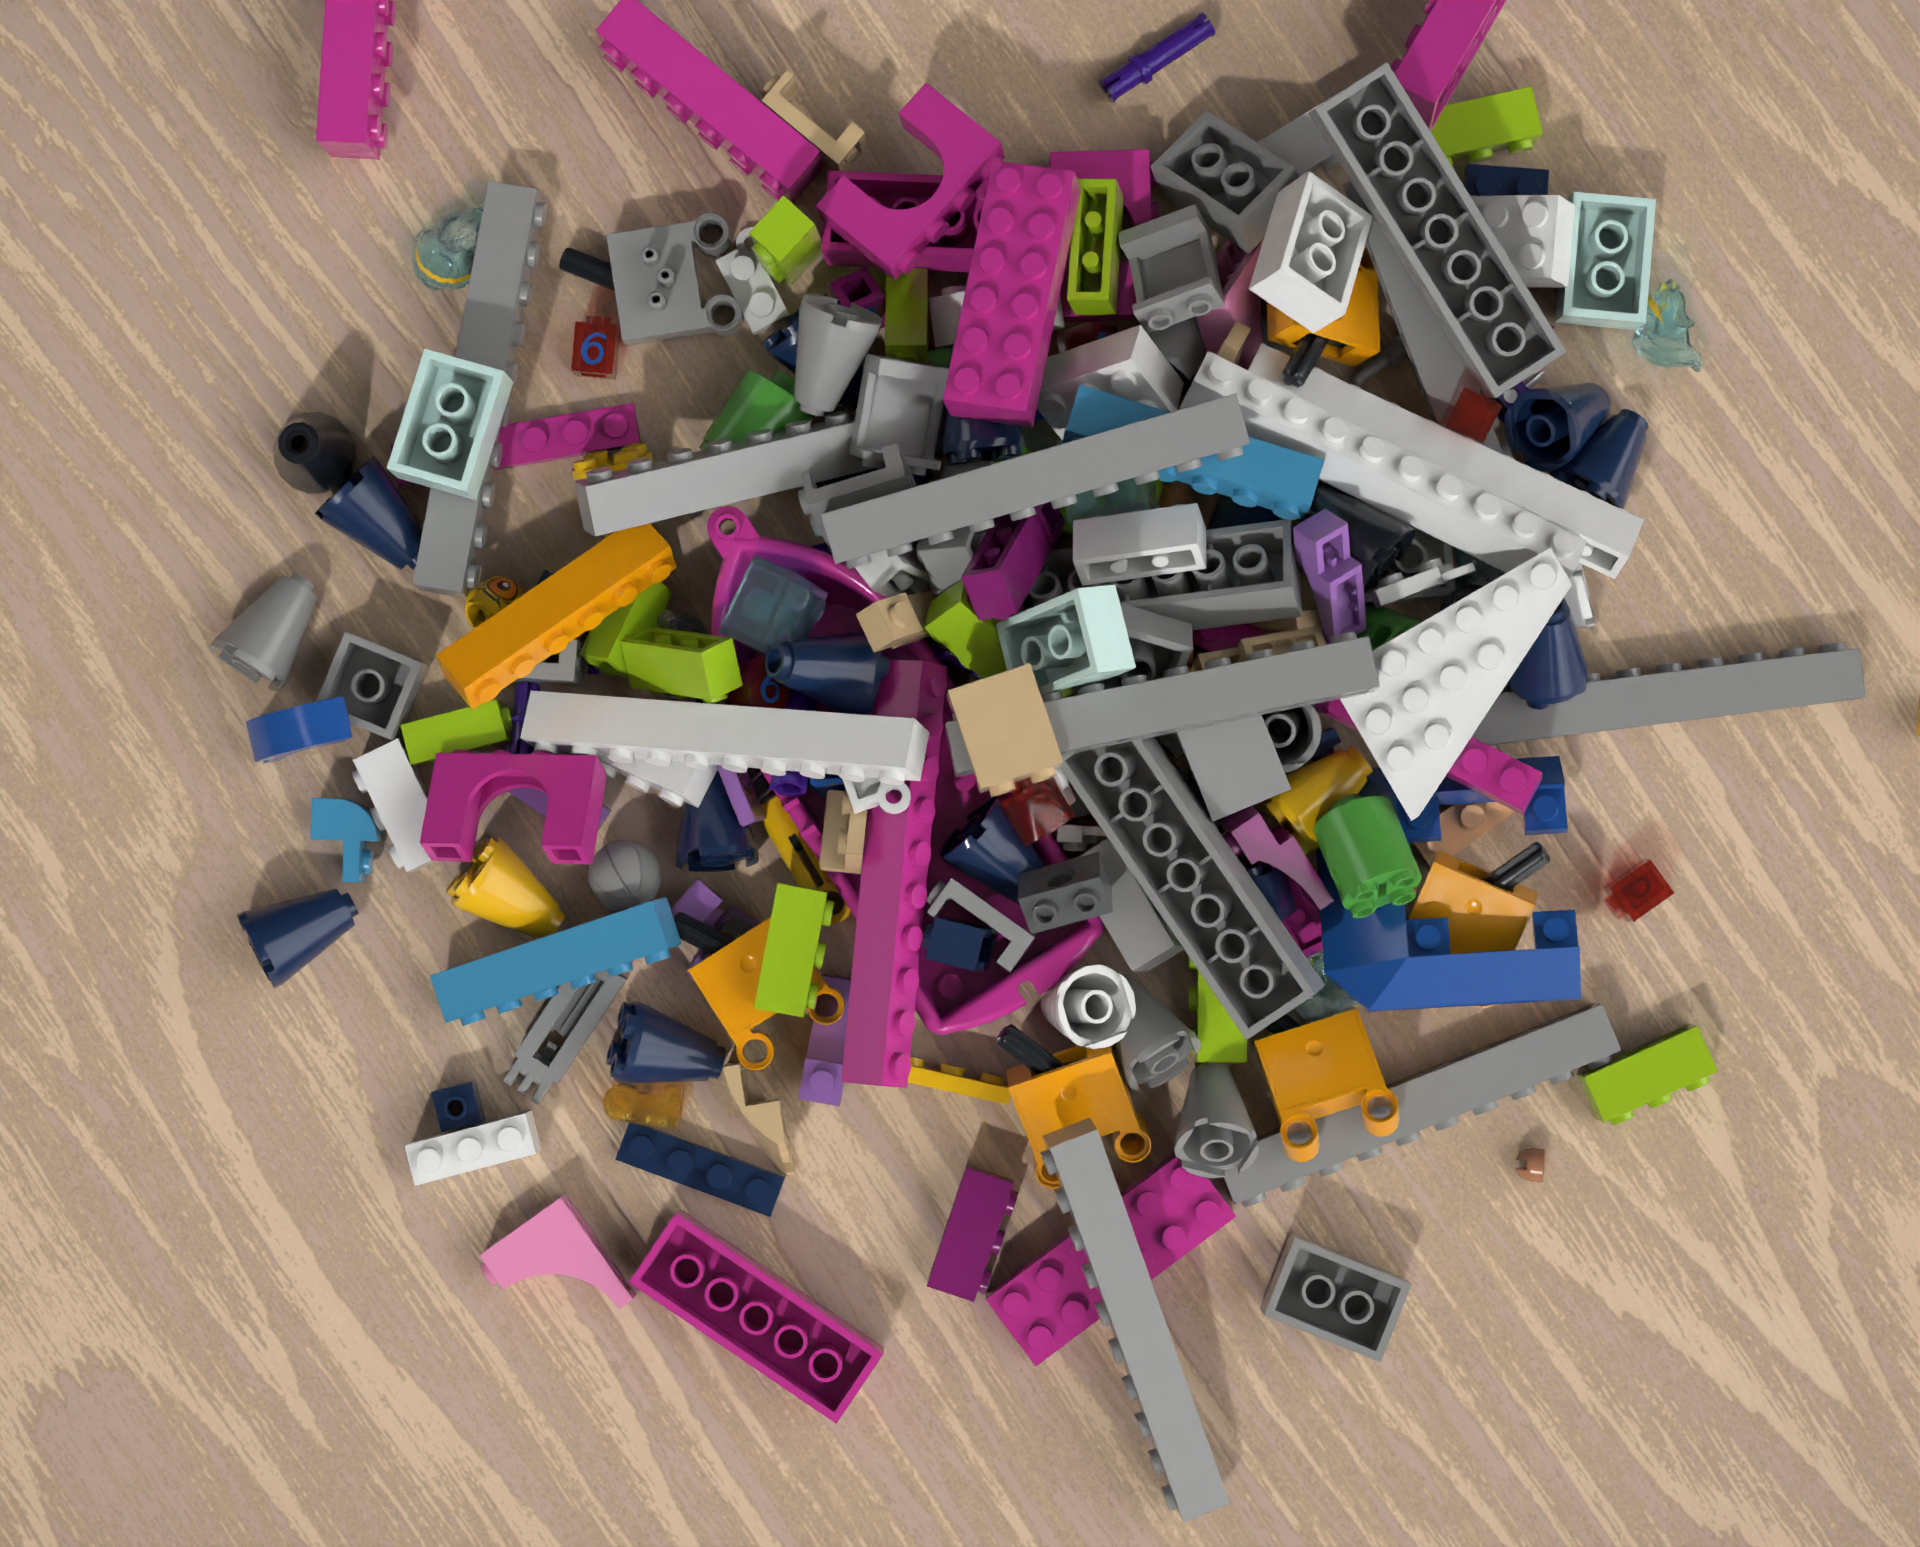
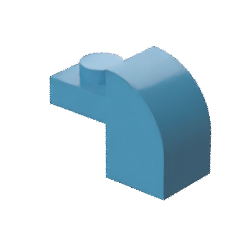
M312 798L310 839L344 840L342 882H366V874H372L373 851L367 849V841L384 842L383 831H380L375 824L370 809L352 800Z

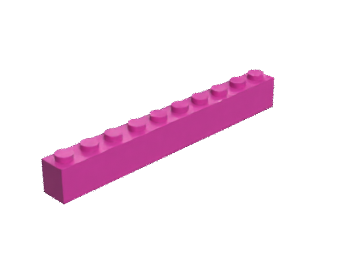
M1247 623L1192 630L1193 649L1201 653L1235 648L1238 647L1241 639L1268 634ZM1340 699L1313 704L1318 712L1359 732ZM1471 737L1446 774V777L1523 815L1542 780V772Z
M889 660L888 674L881 680L879 686L876 716L915 718L929 731V738L921 780L904 781L911 793V801L907 809L898 814L886 813L880 806L867 810L841 1082L907 1088L908 1075L911 1070L912 1033L915 1028L916 991L919 985L920 949L923 943L924 907L927 901L928 865L931 858V833L935 816V791L939 774V749L943 732V707L947 690V666L922 660ZM891 790L886 795V800L892 804L898 803L902 798V794L898 790Z

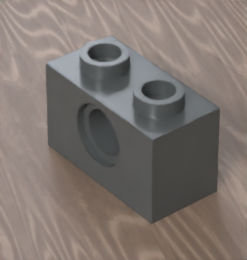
M1100 852L1019 874L1018 901L1031 934L1113 912L1112 885Z

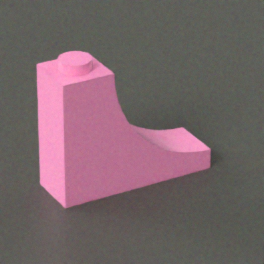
M1226 239L1215 255L1225 306L1212 310L1205 315L1196 316L1206 353L1210 351L1216 355L1236 321L1249 327L1251 330L1245 341L1239 362L1240 367L1248 370L1261 343L1264 344L1261 327V297L1249 290L1261 250V242L1250 253H1247Z
M566 1194L479 1255L483 1261L480 1264V1268L485 1277L492 1285L499 1283L502 1289L528 1277L543 1274H559L575 1277L592 1284L604 1292L619 1309L637 1295Z

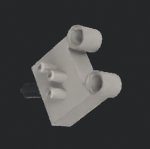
M705 213L691 222L606 234L610 263L573 248H566L560 258L559 268L562 271L615 291L621 336L626 346L710 333L721 337H730L735 335L743 325L744 316L739 303L734 297L727 294H719L713 296L707 302L705 308H703L694 248H698L703 254L708 256H719L727 251L731 244V233L727 222L716 213ZM718 226L723 230V235L717 243L707 244L701 240V234L706 227ZM728 306L735 311V317L730 324L719 325L713 321V315L719 307Z

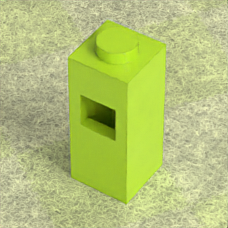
M914 268L907 274L902 273L896 280H893L886 274V357L928 363V268Z
M662 582L651 585L638 594L632 603L618 608L605 617L596 628L590 630L579 655L604 675L629 678L620 641L649 627H657L673 592Z
M496 699L482 703L473 710L470 707L401 724L410 764L419 766L434 762L436 753H452L453 750L458 749L472 752L510 742V731H512L513 722L510 721L511 717H513L510 706L503 707L502 701Z

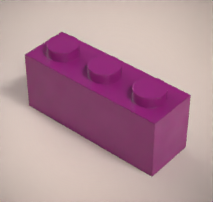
M1037 513L1036 515L1016 521L1011 520L1010 514L994 518L995 527L987 530L964 570L961 579L979 621L990 618L1005 620L1017 614L1049 556L1051 548Z
M966 1164L927 1280V1287L972 1302L975 1301L977 1292L985 1295L992 1275V1271L985 1268L990 1253L999 1254L1006 1232L1000 1230L999 1226L1003 1214L1012 1215L1019 1193L1012 1190L1014 1184L1012 1179Z

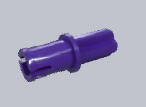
M521 681V683L515 686L513 717L510 720L513 722L510 752L512 754H531L534 752V747L521 739L520 736L530 691H540L539 685L535 682Z

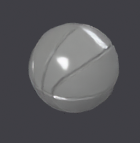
M620 840L607 844V846H604L596 853L593 858V864H590L588 881L592 895L600 904L611 911L620 912L652 901L660 887L661 871L657 858L650 850L638 842Z

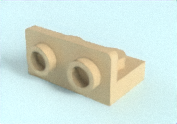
M829 790L827 792L819 868L825 871L861 874L867 810L854 814L846 790Z

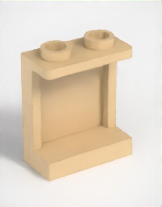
M789 69L781 77L775 74L761 92L764 95V98L761 100L762 103L820 150L823 166L828 170L849 171L867 150L865 132L855 123L851 122L841 136L835 140L790 103L798 92L795 74Z
M1030 663L947 691V698L951 710L955 714L980 793L989 790L991 797L1015 790L1014 782L1030 777L1032 783H1037L1057 775L1055 768L1062 766L1063 759Z

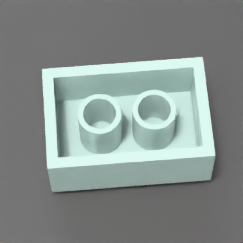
M1573 192L1566 199L1575 205L1568 288H1558L1555 323L1637 330L1646 323L1656 199Z
M424 349L386 469L399 479L477 500L513 381L502 370Z
M1115 584L1077 588L996 623L1007 671L1030 663L1041 695L1062 692L1064 697L1079 691L1081 687L1097 684L1136 668Z

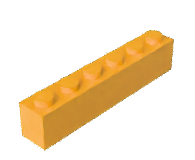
M650 523L612 533L436 654L435 656L444 677L472 710L482 703L491 701L498 695L500 690L516 679L527 676L543 660L563 651L569 642L585 631L596 628L605 617L618 608L632 603L638 594L654 583H660L677 568L671 547Z

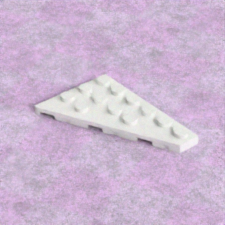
M1551 547L1373 650L1372 654L1380 687L1371 693L1340 699L1411 821L1419 817L1572 586L1570 579Z

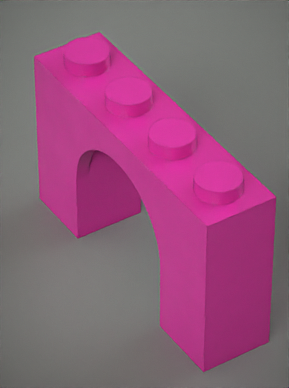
M925 83L898 114L903 129L938 156L944 165L942 181L934 195L921 205L910 209H891L874 201L842 175L815 206L821 221L893 280H896L902 273L907 274L913 270L921 258L920 252L930 241L935 243L944 235L949 226L948 221L958 210L963 212L971 205L976 197L977 188L985 179L987 181L989 179L992 160L1004 162L1003 159L1005 158L1000 141L928 83Z
M1149 149L1050 152L1049 168L1075 171L1077 179H1117L1124 195L1123 214L1128 219L1131 228L1159 218V203L1151 202L1150 186L1158 185L1150 167L1155 161H1150ZM1128 258L1119 265L1116 315H1075L1067 301L1068 277L1063 276L1060 297L1064 323L1137 321L1132 308L1133 304L1137 303Z
M461 749L453 750L452 753H436L420 844L432 861L472 862L479 820L487 805L506 791L516 788H532L545 793L548 797L541 846L551 863L593 864L607 773L597 755H553L546 751H534L531 754H512L504 750H495L491 754L472 753Z

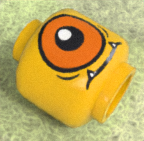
M496 575L477 585L476 589L472 588L468 592V597L465 598V616L472 628H476L524 595V592L518 584L506 576Z

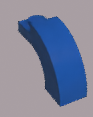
M344 696L279 710L246 722L254 761H263V764L280 761L297 752L345 742L353 737Z

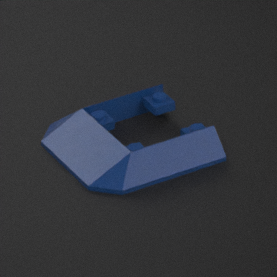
M1560 756L1517 758V760L1542 772V780L1523 814L1525 836L1567 833L1565 780ZM1372 768L1373 772L1366 777L1367 782L1358 793L1362 797L1384 796L1390 798L1408 843L1441 841L1439 806L1496 802L1445 776L1419 817L1411 821L1381 768ZM1320 847L1316 849L1317 875L1334 900L1320 910L1324 974L1367 1011L1376 1012L1581 999L1580 946H1578L1575 909L1533 912L1532 924L1535 949L1451 954L1448 917L1406 920L1405 904L1395 906L1391 902L1378 907L1369 916L1353 918L1351 911L1345 909L1341 902L1338 889Z

